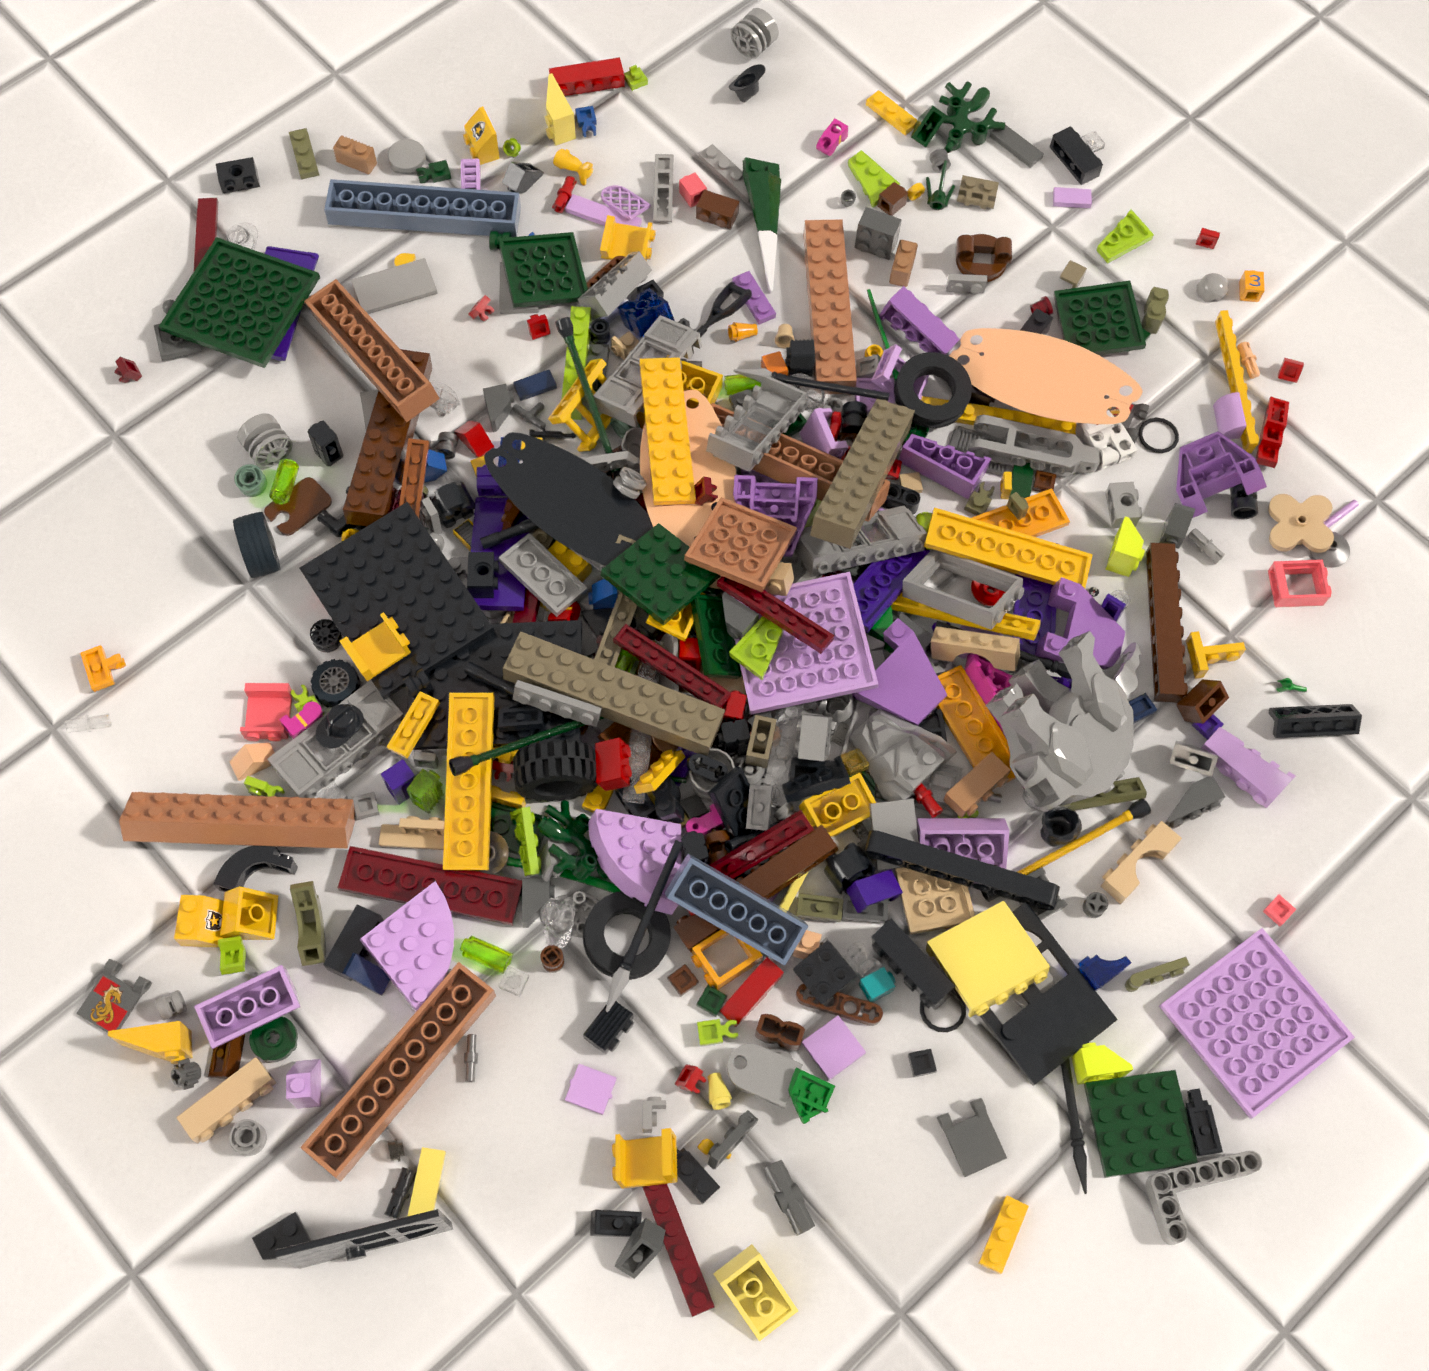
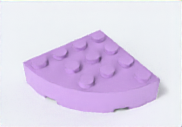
M595 809L588 822L589 838L592 848L594 847L598 856L597 860L601 868L624 894L630 898L635 897L645 903L644 906L647 907L674 841L681 842V824ZM681 851L655 911L672 915L679 905L668 899L664 892L681 866Z
M433 882L360 939L361 943L415 1012L444 980L450 966L454 948V927L451 911L444 894L436 882Z

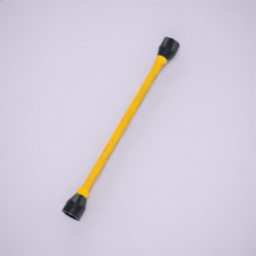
M1143 798L1137 800L1126 811L1122 812L1121 815L1017 872L1029 875L1111 829L1118 827L1120 824L1149 815L1151 808L1148 802ZM981 891L983 897L988 902L999 897Z

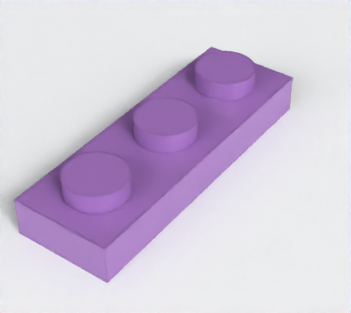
M750 271L732 277V282L735 285L752 291L751 298L745 304L759 325L776 318L775 310Z

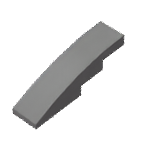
M655 154L653 222H672L674 154Z

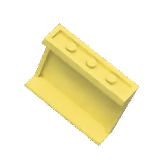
M1005 901L927 941L926 952L929 957H935L969 1008L968 1016L970 1018L976 1014L977 1016L983 1015L992 1005H1001L1014 993L1019 995L1026 991L1029 985L1034 982L1039 984L1048 977L1049 964Z

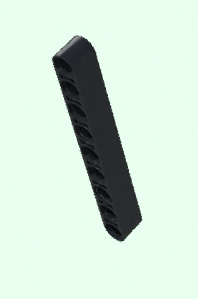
M871 830L868 833L864 854L870 858L1020 903L1027 902L1028 905L1050 911L1056 909L1060 890L1057 884L881 831Z

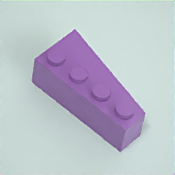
M904 286L887 302L879 314L882 321L886 319L892 323L890 327L894 330L900 329L906 334L905 338L911 342L917 341L920 343L919 347L925 352H937L947 355L960 340L954 331L943 324L939 317L935 316L924 303H921Z
M911 434L902 447L899 460L902 461L903 465L969 499L985 475L991 458L986 456L980 458L974 456L975 453L967 451L964 453L954 450L955 447L941 446L937 444V441Z

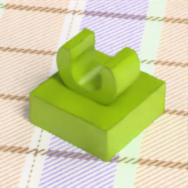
M637 65L629 67V71L624 73V80L632 91L648 85L647 77L640 67L637 68Z

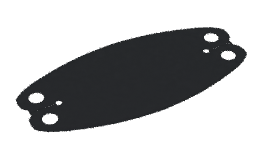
M512 432L502 439V445L499 448H492L484 455L485 464L492 477L526 517L555 540L597 563L607 566L631 546L632 543L621 540V543H616L619 535L637 541L653 528L648 513L635 499L622 494L615 487L612 478L587 461L558 446L536 437ZM521 440L525 443V448L516 450L512 447V442ZM498 456L504 457L507 464L503 467H498L493 462L494 458ZM518 460H523V463H518Z

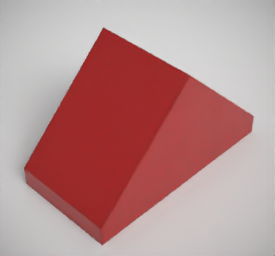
M469 420L454 431V434L458 436L477 458L484 456L489 450L494 448L479 422Z

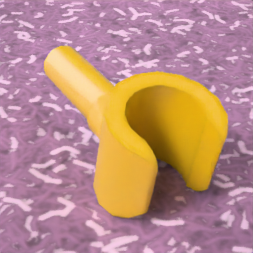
M704 1139L697 1148L705 1155H708L715 1144L710 1139Z

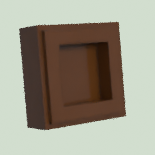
M1037 470L1032 490L1043 492L1053 489L1054 491L1056 474Z
M686 964L667 977L681 997L699 984L698 979Z

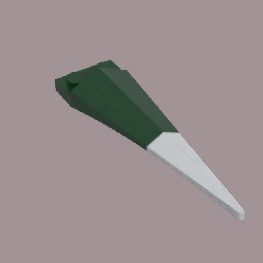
M745 157L743 160V179L758 231L768 292L771 293L774 282L781 192L779 164Z

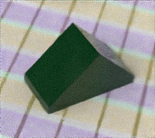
M931 105L918 118L911 138L927 147L947 115Z

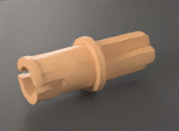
M1249 342L1240 343L1237 349L1242 359L1241 364L1246 367L1249 378L1259 377L1260 373L1256 364L1257 357L1253 355Z

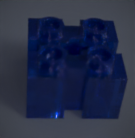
M650 288L636 295L637 298L635 300H628L617 307L624 326L631 332L634 331L635 335L640 339L660 315L675 321L668 301L661 296L658 297L657 293Z

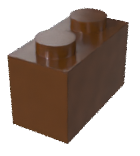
M705 189L696 206V219L730 230L739 214L738 200Z
M1202 679L1176 706L1185 722L1204 724L1229 699V696L1221 681Z

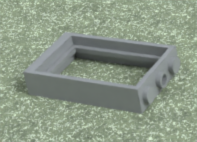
M932 549L903 579V597L992 630L997 623L1002 621L1006 612L1012 609L1014 603L1022 598L1024 588L1022 587L1023 578L970 559L960 558ZM938 568L1006 593L991 609L925 586L924 583Z

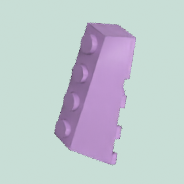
M1221 727L1201 747V749L1218 755L1216 767L1219 768V771L1236 782V785L1241 790L1248 792L1255 802L1266 808L1296 776L1291 772L1285 774L1279 770L1280 765L1274 761L1268 763L1261 758V753L1257 750L1245 748L1243 741Z
M917 818L919 843L1006 869L1009 828L1005 818Z

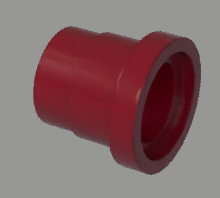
M1047 296L1030 305L1032 314L1036 308L1048 315L1053 314V308Z

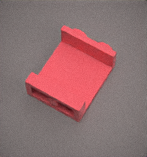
M245 683L244 691L248 696L245 727H240V732L244 739L249 741H259V739L281 741V739H288L289 733L281 725L279 719L286 714L290 718L292 689L289 683Z

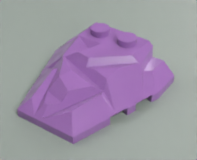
M735 475L733 496L735 502L739 505L797 527V533L783 557H792L817 499L818 478L797 477L796 484L756 482L755 476Z

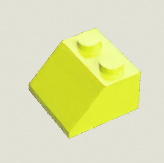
M1124 517L1115 535L1105 570L1127 577L1130 576L1132 570H1137L1145 552L1142 549L1144 540L1129 517Z
M1096 1043L1083 1044L1082 1048L1071 1057L1077 1085L1084 1084L1085 1082L1125 1077L1133 1070L1132 1064L1105 1045L1096 1046Z

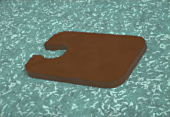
M306 477L268 504L264 509V513L271 522L276 519L278 514L288 513L290 516L289 520L279 524L277 529L283 535L289 536L317 517L323 510L329 508L332 504V499L315 479Z

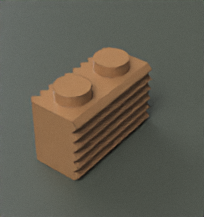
M341 135L333 146L335 159L338 163L366 174H370L377 164L374 148L370 147V145L367 146L360 143V141L357 142V140L354 141L347 138V136Z
M899 240L891 269L890 284L908 286L916 257L917 243Z

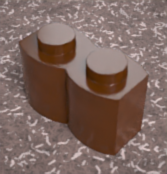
M761 1014L755 1036L765 1043H777L785 1050L799 1051L805 1029L798 1023L791 1021L783 1022L777 1016Z

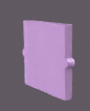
M579 1064L573 1079L570 1080L571 1085L565 1101L603 1115L609 1099L612 1098L611 1093L617 1077Z

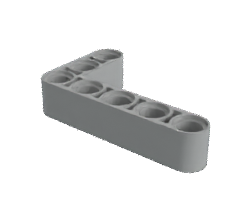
M1245 1151L1161 1171L1150 1176L1146 1180L1145 1186L1162 1240L1166 1244L1175 1245L1185 1241L1188 1236V1229L1178 1201L1177 1192L1248 1176L1257 1172L1262 1167L1260 1155L1255 1151ZM1245 1157L1251 1160L1252 1169L1244 1164ZM1222 1163H1226L1230 1167V1174H1226L1222 1170ZM1200 1168H1203L1207 1171V1180L1203 1179L1200 1176ZM1178 1173L1182 1174L1185 1177V1185H1182L1178 1182ZM1155 1179L1162 1181L1163 1190H1158L1155 1187ZM1163 1202L1167 1203L1170 1206V1215L1163 1212ZM1171 1226L1178 1230L1179 1236L1177 1239L1170 1235L1169 1230Z

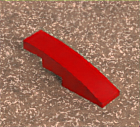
M1274 397L1269 398L1256 454V461L1260 465L1275 469L1278 463L1279 449L1282 445L1283 433L1287 426L1288 401Z

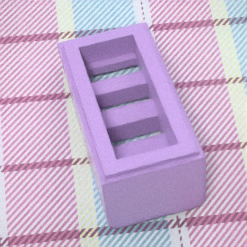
M461 159V189L476 188V190H481L479 159Z

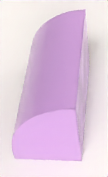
M1235 392L1222 396L1213 405L1218 431L1228 439H1239L1246 428L1240 393Z

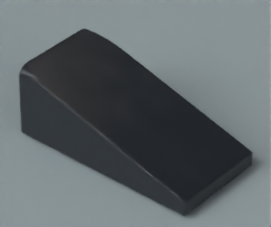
M595 1209L591 1211L590 1236L630 1237L633 1231L641 1224L642 1212Z

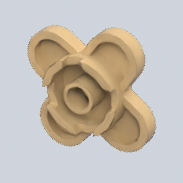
M1287 494L1274 496L1269 503L1268 512L1278 524L1272 528L1269 535L1271 546L1278 551H1289L1297 545H1304L1316 553L1327 551L1334 541L1333 532L1324 524L1330 517L1333 509L1330 500L1322 495H1313L1303 503H1299Z

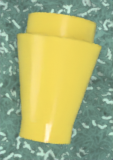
M721 1073L708 1075L709 1104L712 1105L714 1110L729 1107L732 1097L721 1077Z

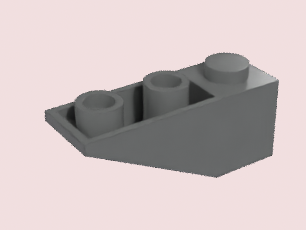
M1213 775L1212 777L1208 776L1196 781L1191 785L1166 820L1165 824L1167 826H1171L1172 829L1177 828L1184 823L1183 820L1188 818L1194 820L1200 817L1203 811L1209 810L1211 812L1221 806L1220 803L1225 798V795Z

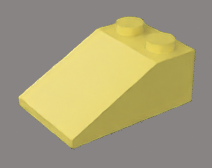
M551 73L548 75L547 115L545 116V121L548 126L546 128L547 136L557 146L576 139L574 112Z
M752 1244L713 1273L759 1341L798 1312V1309Z

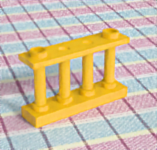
M602 358L590 360L584 368V373H586L593 396L596 393L592 389L593 382L597 379L603 385L607 380L603 375V368L607 363ZM578 377L548 420L552 424L565 423L582 441L577 448L579 452L591 451L596 447L600 436L592 414L581 403V399L585 394ZM575 408L593 426L588 434L571 418V413ZM602 413L600 417L603 422L602 425L606 429L612 417Z

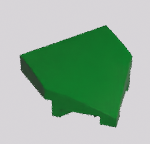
M796 1067L788 1091L801 1122L805 1124L810 1121V1118L822 1112H829L826 1107L835 1089V1085Z

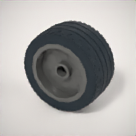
M263 512L251 513L233 519L237 542L250 577L265 576L266 574H272L281 570L275 542Z

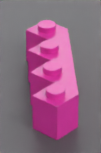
M969 653L967 656L964 670L985 705L1000 690L1010 687L1009 680L1013 675L993 668L990 661L980 655ZM993 716L994 720L996 721V723L998 724V726H999V728L1001 729L1002 733L1004 734L1003 729H1002V727H1001V724H1000V723L998 722V720Z

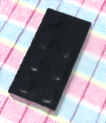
M892 918L871 936L874 952L880 958L884 956L887 958L889 968L896 975L901 973L904 977V984L912 992L916 990L920 994V1001L928 1009L932 1007L936 1010L955 992V985Z

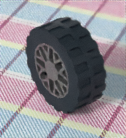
M331 659V661L323 662L313 672V677L311 678V688L316 699L328 708L340 704L361 686L355 668L350 663L344 662L341 659Z

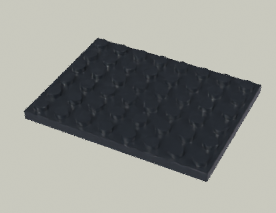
M408 502L299 568L343 637L347 636L351 643L384 622L380 615L383 612L388 619L392 617L399 626L396 629L399 635L404 633L410 644L407 647L411 653L371 679L384 700L406 687L403 678L406 676H415L416 670L420 668L427 674L495 631Z
M582 621L491 624L495 631L428 672L426 676L432 687L429 689L422 688L420 692L439 700L440 705L413 750L447 749L449 693L495 694L493 747L504 746L574 721L573 719L544 711L543 729L499 732V709L507 705H513L516 701L513 700V697L503 693V691L465 674L464 669L469 662H472L503 679V667L520 631L582 655ZM409 690L407 712L417 697H413ZM581 727L542 741H553L555 739L581 741Z

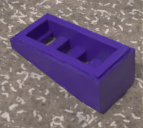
M1108 593L1101 606L1117 622L1126 604Z

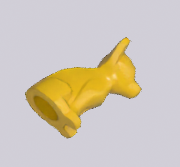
M560 149L556 152L553 159L554 166L559 169L578 172L580 183L585 186L587 179L593 173V164L590 162L582 164L577 157L570 154L568 149Z

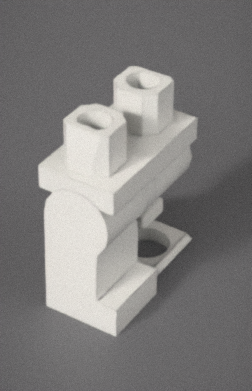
M1107 410V415L1109 417H1114L1109 410ZM1082 423L1085 432L1083 436L1085 443H1087V446L1097 448L1102 456L1099 466L1100 471L1133 458L1138 451L1122 423L1099 425Z

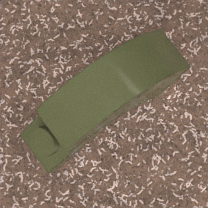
M308 881L291 884L290 892L297 918V948L302 966L324 963L326 957L324 923L320 900L316 894L314 882Z

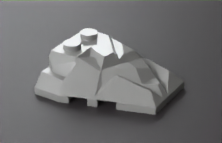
M880 708L849 737L860 759L867 766L869 775L874 779L879 794L887 802L910 799L913 791L939 766L942 768L957 753L942 737Z

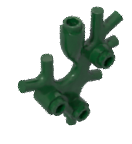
M969 81L965 82L962 89H957L950 82L946 84L945 88L953 96L947 98L941 95L939 102L947 106L948 116L943 123L952 124L954 127L949 131L948 139L946 140L947 145L944 149L947 153L961 147L963 135L966 133H972L971 140L975 145H982L986 141L988 130L1005 129V122L993 120L997 113L995 108H991L981 122H973L968 119L969 113L982 109L988 101L990 91L987 88H979L971 101H965L964 97L972 87Z
M566 800L560 803L561 812L548 805L544 812L563 824L565 829L550 817L546 818L543 816L536 826L539 832L553 841L572 843L580 852L579 856H572L555 844H552L548 851L560 859V863L553 866V871L559 874L566 869H572V873L577 879L585 880L597 867L598 874L608 879L609 877L597 860L598 856L594 847L592 848L591 841L584 836L589 830L588 822L590 818L585 814H580L573 819L570 815L569 802Z

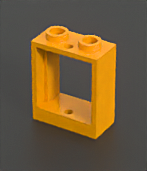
M722 929L693 947V956H691L697 968L701 967L705 972L703 976L710 987L714 986L717 990L760 963L763 958L759 950L735 937L748 956V959L721 977H718L702 951L729 935V933Z

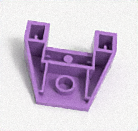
M1219 431L1180 447L1176 491L1182 505L1195 509L1193 518L1208 512L1203 499L1241 483L1247 495L1267 487L1255 457Z
M1061 577L1052 586L1048 605L1069 613L1064 635L1061 637L1047 632L1038 641L1035 656L1064 663L1058 654L1072 638L1090 631L1095 637L1093 656L1101 669H1108L1120 657L1125 631L1081 584Z
M897 618L883 633L884 641L895 651L875 670L878 688L852 693L856 700L877 709H883L918 726L947 696V693L914 631Z

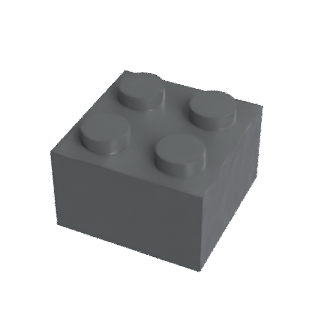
M866 207L858 223L854 248L876 255L879 258L890 260L898 243L902 219Z

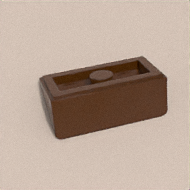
M245 1034L213 1049L208 1077L227 1079L239 1070Z

